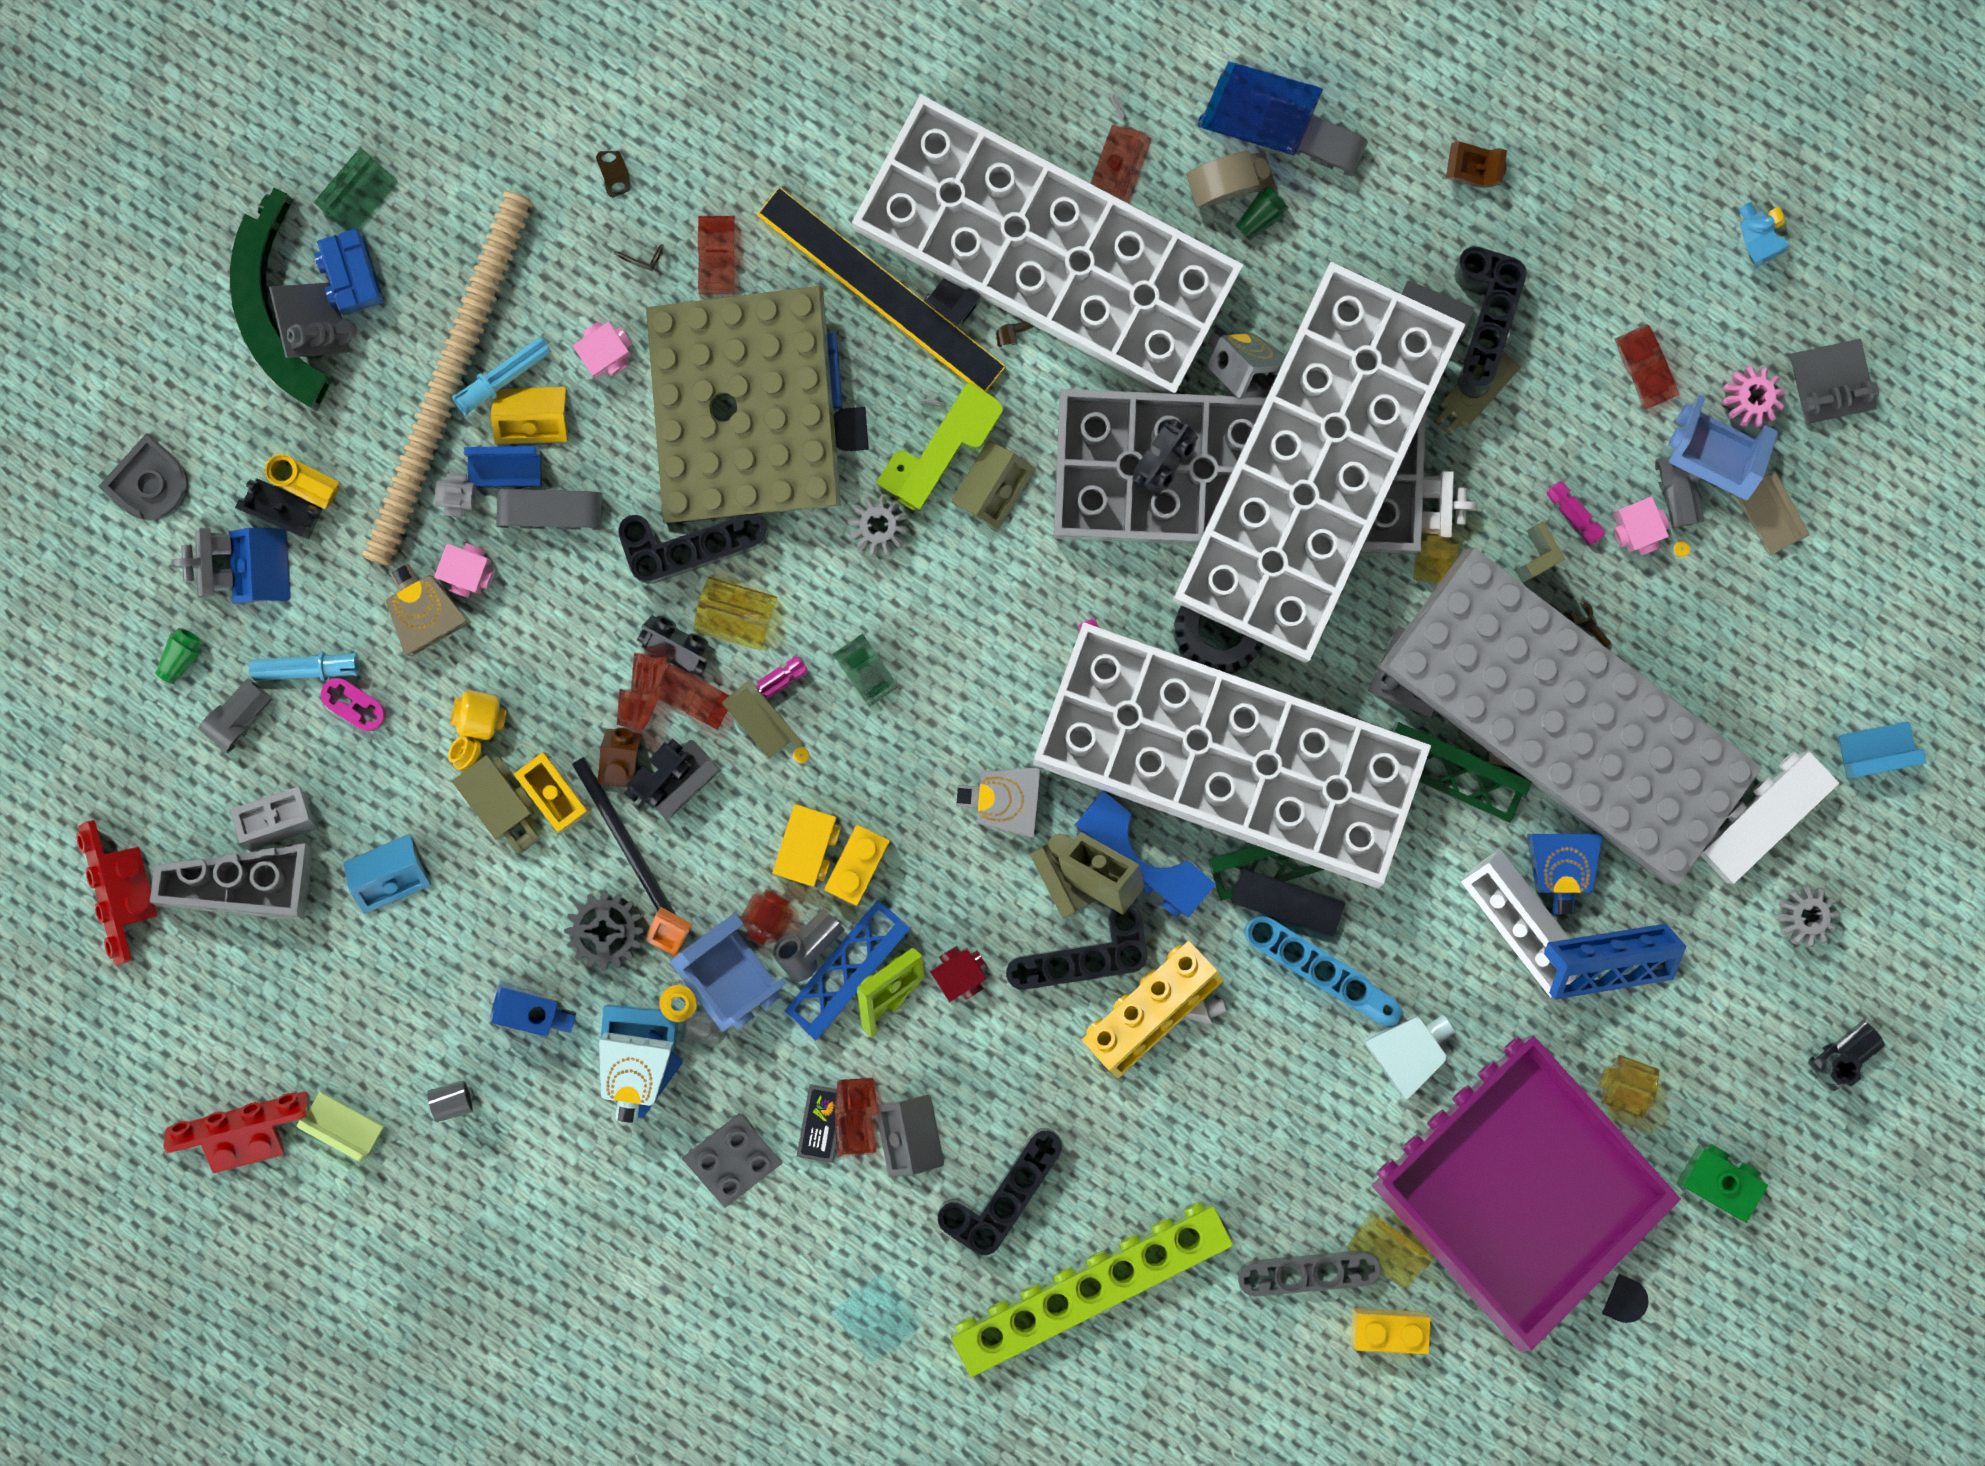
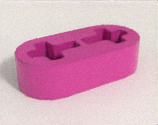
M341 678L331 679L323 685L321 690L323 704L357 728L365 731H374L384 724L386 719L384 706L357 686ZM343 685L345 687L343 693L352 700L351 704L348 705L342 701H337L333 704L331 702L333 695L329 693L331 688L339 689ZM357 704L368 709L374 705L376 707L374 714L378 717L375 722L367 721L366 724L362 723L361 721L364 716L355 710Z

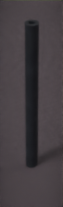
M585 757L572 763L573 768L657 912L662 907L676 914L603 788L597 783L598 780Z

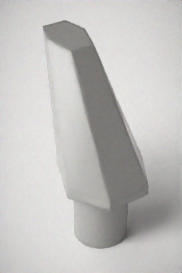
M1224 998L1208 1004L1204 999L1185 1018L1212 1024L1214 1022L1212 1017L1228 1012V1008Z

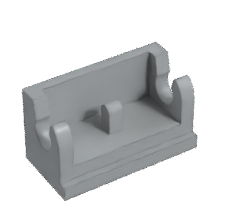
M298 786L230 809L239 844L249 851H253L319 828L316 817L312 815L309 809L311 802L308 795Z

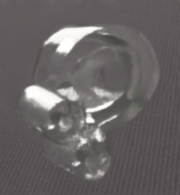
M678 980V982L674 983V985H683L688 987L686 983L682 980ZM675 997L679 1003L685 1006V1000L682 997ZM696 998V1009L693 1015L684 1021L679 1041L687 1044L689 1040L706 1044L709 1047L717 1046L724 1040L729 1028L722 1032Z

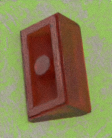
M1111 125L1090 184L1129 204L1152 139L1142 131Z

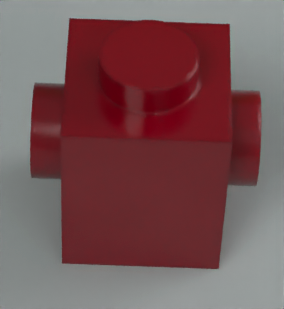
M955 946L939 956L942 963L930 970L933 978L950 1003L961 995L967 1000L982 991L984 987L981 982L987 979L983 972L989 968L978 950L971 953L968 948L960 951L958 946Z

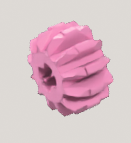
M1753 366L1746 367L1744 375L1737 371L1731 375L1734 384L1727 383L1723 387L1726 393L1733 396L1723 399L1722 405H1734L1735 409L1728 413V417L1732 419L1741 414L1739 425L1742 427L1747 426L1751 420L1755 428H1760L1763 426V419L1769 423L1773 422L1776 419L1774 411H1780L1784 408V404L1776 398L1785 395L1786 390L1774 388L1773 385L1778 383L1780 378L1776 375L1767 380L1768 369L1762 367L1757 372V375ZM1757 390L1760 396L1752 404L1748 398L1751 392Z

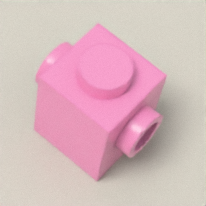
M609 321L604 325L598 322L590 326L583 332L584 338L572 345L596 380L606 373H609L610 376L620 373L629 365L626 360L632 357L627 349L632 345L629 337L621 326L614 329Z
M1652 496L1613 512L1618 525L1613 529L1616 540L1621 548L1627 547L1629 553L1639 550L1641 556L1662 548L1659 541L1669 537L1666 531L1670 529L1668 518L1663 509H1657Z
M465 543L464 549L446 544L434 578L449 583L448 591L469 598L471 592L480 595L482 588L488 590L492 583L495 569L490 568L492 560L484 557L486 550Z

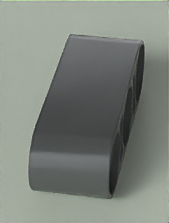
M1278 101L1271 102L1258 133V137L1263 141H1267L1268 138L1277 142V147L1297 155L1303 153L1311 156V161L1332 170L1333 167L1344 170V175L1347 176L1355 175L1368 144V140L1359 134Z
M497 490L496 527L509 528V526H520V528L526 529L556 527V529L581 530V527L601 530L602 493L594 491Z

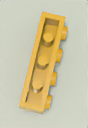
M1189 940L1184 945H1178L1172 949L1167 955V961L1157 970L1153 969L1146 973L1140 980V986L1130 995L1126 994L1119 998L1113 1006V1011L1104 1019H1098L1092 1023L1086 1031L1087 1035L1081 1039L1117 1079L1225 981Z

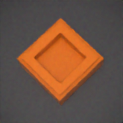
M661 907L644 940L676 957L693 924Z

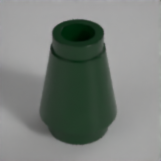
M1268 187L1263 193L1259 191L1235 226L1251 240L1284 218L1283 213L1289 207Z

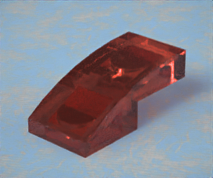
M698 216L699 294H735V216Z
M1646 324L1615 338L1624 367L1631 374L1638 397L1645 409L1680 395L1668 363L1650 325Z
M634 653L631 689H619L617 725L635 730H644L660 695L667 657L650 653Z
M669 663L666 664L650 694L717 730L728 712L722 702L730 696L729 694Z
M873 1078L844 1079L837 1082L835 1133L838 1157L871 1155L877 1152L872 1116L878 1114Z

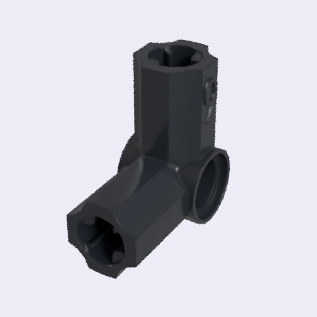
M1862 1020L1836 1043H1829L1824 1046V1052L1816 1058L1812 1056L1808 1060V1064L1831 1092L1844 1085L1852 1087L1861 1079L1860 1069L1862 1064L1879 1052L1886 1044L1875 1028L1867 1021Z

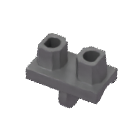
M199 528V531L195 532L196 558H193L192 545H181L182 558L171 560V567L182 568L183 582L194 581L193 568H197L198 597H208L214 594V592L228 590L233 587L231 569L212 568V556L231 554L230 535L211 533L210 528Z

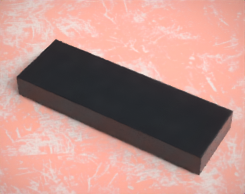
M1243 867L1240 869L1230 898V903L1332 937L1335 935L1345 906V902Z

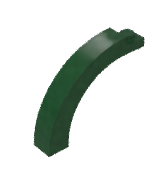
M274 187L271 194H266L258 207L260 216L258 220L244 214L237 230L230 263L232 307L243 340L263 371L293 398L318 411L333 379L311 367L300 357H285L280 332L268 301L267 266L270 251L277 232L293 202V199L287 193Z

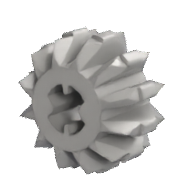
M870 496L866 497L865 501L869 508L867 511L859 505L853 507L854 511L861 516V519L848 518L849 525L860 527V529L849 533V537L851 540L864 537L857 546L860 552L865 550L870 543L872 544L870 549L871 557L877 556L878 546H883L885 555L890 556L892 553L888 545L889 542L892 541L898 548L903 546V542L895 536L896 533L901 535L909 534L907 527L897 526L898 523L905 522L908 516L906 513L893 516L899 509L900 504L895 501L886 509V496H880L879 507H874ZM884 518L887 520V523H884V525L888 529L884 534L878 531L873 535L869 532L872 529L871 524H869L872 519L880 521Z
M1802 885L1801 893L1795 889L1788 891V896L1792 903L1786 900H1780L1778 903L1780 907L1787 909V913L1777 914L1776 920L1788 922V924L1780 929L1782 935L1792 933L1791 943L1798 945L1804 940L1806 947H1814L1815 939L1821 943L1828 941V936L1824 930L1830 932L1838 930L1836 925L1830 923V918H1839L1840 912L1829 910L1836 903L1834 897L1824 899L1825 889L1817 888L1812 892L1810 885ZM1813 908L1814 911L1810 914L1815 915L1814 921L1804 924L1803 921L1806 918L1801 917L1802 911Z

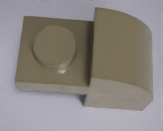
M1248 150L1230 154L1207 162L1186 173L1196 208L1218 205L1241 194L1265 191L1268 187H1275L1265 152L1250 154Z

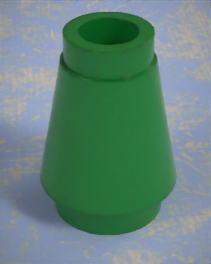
M178 628L175 633H170L155 674L162 680L174 684L177 678L202 653L200 648L204 643L203 640L184 628Z

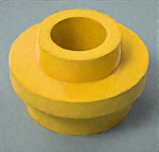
M460 736L452 743L448 752V759L453 763L455 769L464 772L480 760L482 754L480 741Z
M670 986L661 994L659 1000L660 1010L671 1021H685L693 1015L696 1009L695 995L686 986ZM675 997H682L685 1000L683 1009L674 1010L671 1007V1002Z

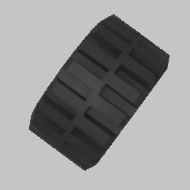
M1182 605L1174 621L1175 642L1177 641L1178 651L1181 656L1184 655L1186 659L1225 673L1232 674L1246 667L1256 658L1264 646V643L1241 633L1240 639L1231 648L1225 650L1214 649L1203 641L1199 633V622L1203 615Z

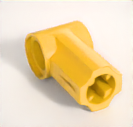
M276 454L266 462L265 475L273 485L324 510H327L332 504L341 482L295 460L289 455ZM281 463H290L293 469L291 477L286 481H278L275 475L276 468Z

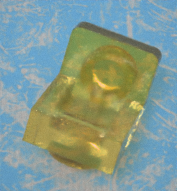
M1427 536V541H1421V551L1415 554L1413 579L1415 581L1440 583L1451 568L1452 562L1457 559L1458 545L1449 544L1448 537Z

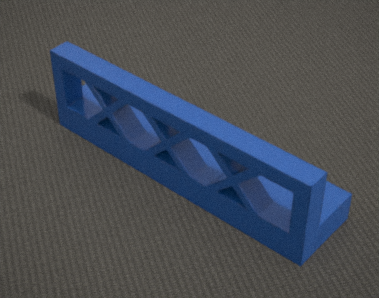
M877 900L784 1012L806 1029L805 1032L816 1041L856 994L857 987L865 978L872 975L911 927L882 902ZM878 910L895 923L885 936L870 937L869 921ZM865 927L866 937L855 938ZM881 940L871 952V941ZM866 941L868 957L863 963L847 965L845 949L852 942ZM842 954V965L832 966ZM857 968L848 979L847 969ZM843 969L844 985L841 989L835 992H823L822 976L828 970ZM818 982L819 993L808 994ZM834 996L824 1007V997ZM819 997L821 1012L812 1023L795 1011L804 998Z
M1667 923L1548 942L1544 955L1557 969L1549 993L1554 1000L1673 980L1687 946ZM1667 960L1664 968L1653 970L1660 963ZM1634 965H1640L1630 974L1623 975ZM1610 970L1600 979L1593 980L1603 971ZM1580 975L1572 983L1567 984L1569 976Z

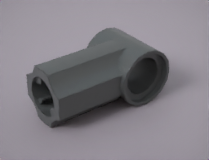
M1670 456L1656 459L1655 469L1660 471L1662 481L1658 482V484L1665 493L1671 527L1676 528L1704 522L1697 487L1700 478L1669 463Z
M247 678L223 706L219 705L206 716L200 724L199 730L221 750L229 753L236 747L234 742L241 735L243 737L246 736L248 733L247 727L273 699L259 685Z
M823 908L797 935L789 934L780 938L772 949V956L791 980L795 982L807 980L817 969L816 958L845 929Z
M464 1080L431 1089L427 1092L430 1110L435 1122L473 1112L472 1101L475 1100L472 1087H468Z

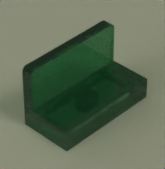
M360 147L313 203L346 231L358 229L397 185L398 180Z

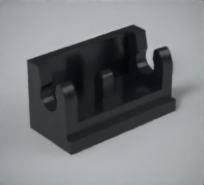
M258 478L255 481L250 479L246 483L248 492L245 498L238 500L235 506L236 509L303 538L310 539L322 508Z

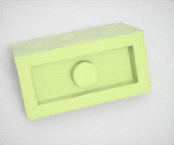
M321 1091L308 1111L307 1117L299 1120L296 1127L361 1162L368 1158L385 1126Z

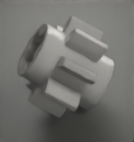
M450 472L447 473L446 480H437L435 506L444 507V516L461 517L464 516L465 509L473 510L476 499V484L466 482L467 474Z

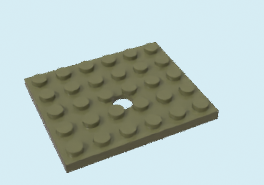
M813 286L646 307L663 523H683L739 517L747 514L758 515L841 506L823 287ZM728 393L735 398L737 411L731 416L730 420L721 422L714 417L712 404L717 396Z

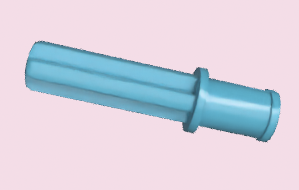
M537 338L485 376L479 373L475 382L452 396L454 403L466 416L490 397L492 399L497 398L496 392L550 354L551 351L542 338Z
M320 652L318 656L254 659L249 663V674L255 681L320 677L322 681H326L328 677L359 676L360 660L356 661L359 658L358 653L326 655L325 652Z

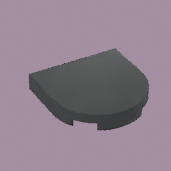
M146 433L98 487L130 515L142 520L154 521L155 519L160 520L159 518L164 519L172 515L182 505L186 497L188 481H186L187 475L179 460L149 433Z

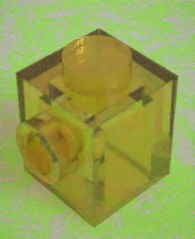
M1618 1054L1611 1067L1606 1066L1601 1074L1599 1087L1603 1088L1601 1103L1643 1118L1656 1097L1660 1069Z

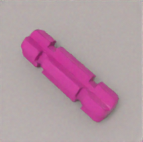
M1562 481L1557 482L1547 491V496L1554 504L1558 503L1560 505L1558 509L1576 530L1580 529L1583 532L1581 536L1588 544L1596 543L1604 536L1605 530L1598 522L1594 523L1591 520L1593 516L1575 495L1571 496L1569 494L1571 490Z
M795 656L787 661V666L784 668L780 666L757 681L758 685L756 687L767 699H770L791 685V680L794 678L799 680L808 673L806 665L799 656Z

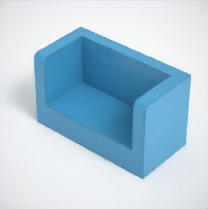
M607 1004L603 1008L601 1037L604 1032L645 1038L652 1028L663 1036L662 1041L673 1042L672 1051L676 1053L679 1022L667 1019L660 1009Z

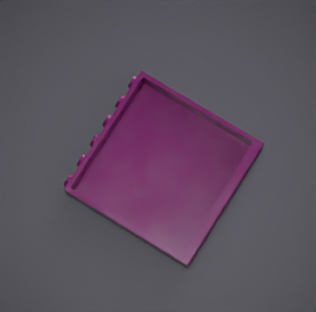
M1534 1035L1523 1039L1517 1036L1502 1049L1505 1055L1497 1063L1493 1060L1485 1065L1477 1074L1480 1080L1472 1088L1466 1085L1452 1098L1455 1104L1447 1112L1442 1109L1427 1122L1430 1128L1421 1137L1416 1134L1409 1139L1401 1148L1405 1153L1396 1162L1393 1159L1387 1161L1376 1172L1379 1178L1371 1185L1519 1351H1532L1681 1200L1677 1193Z

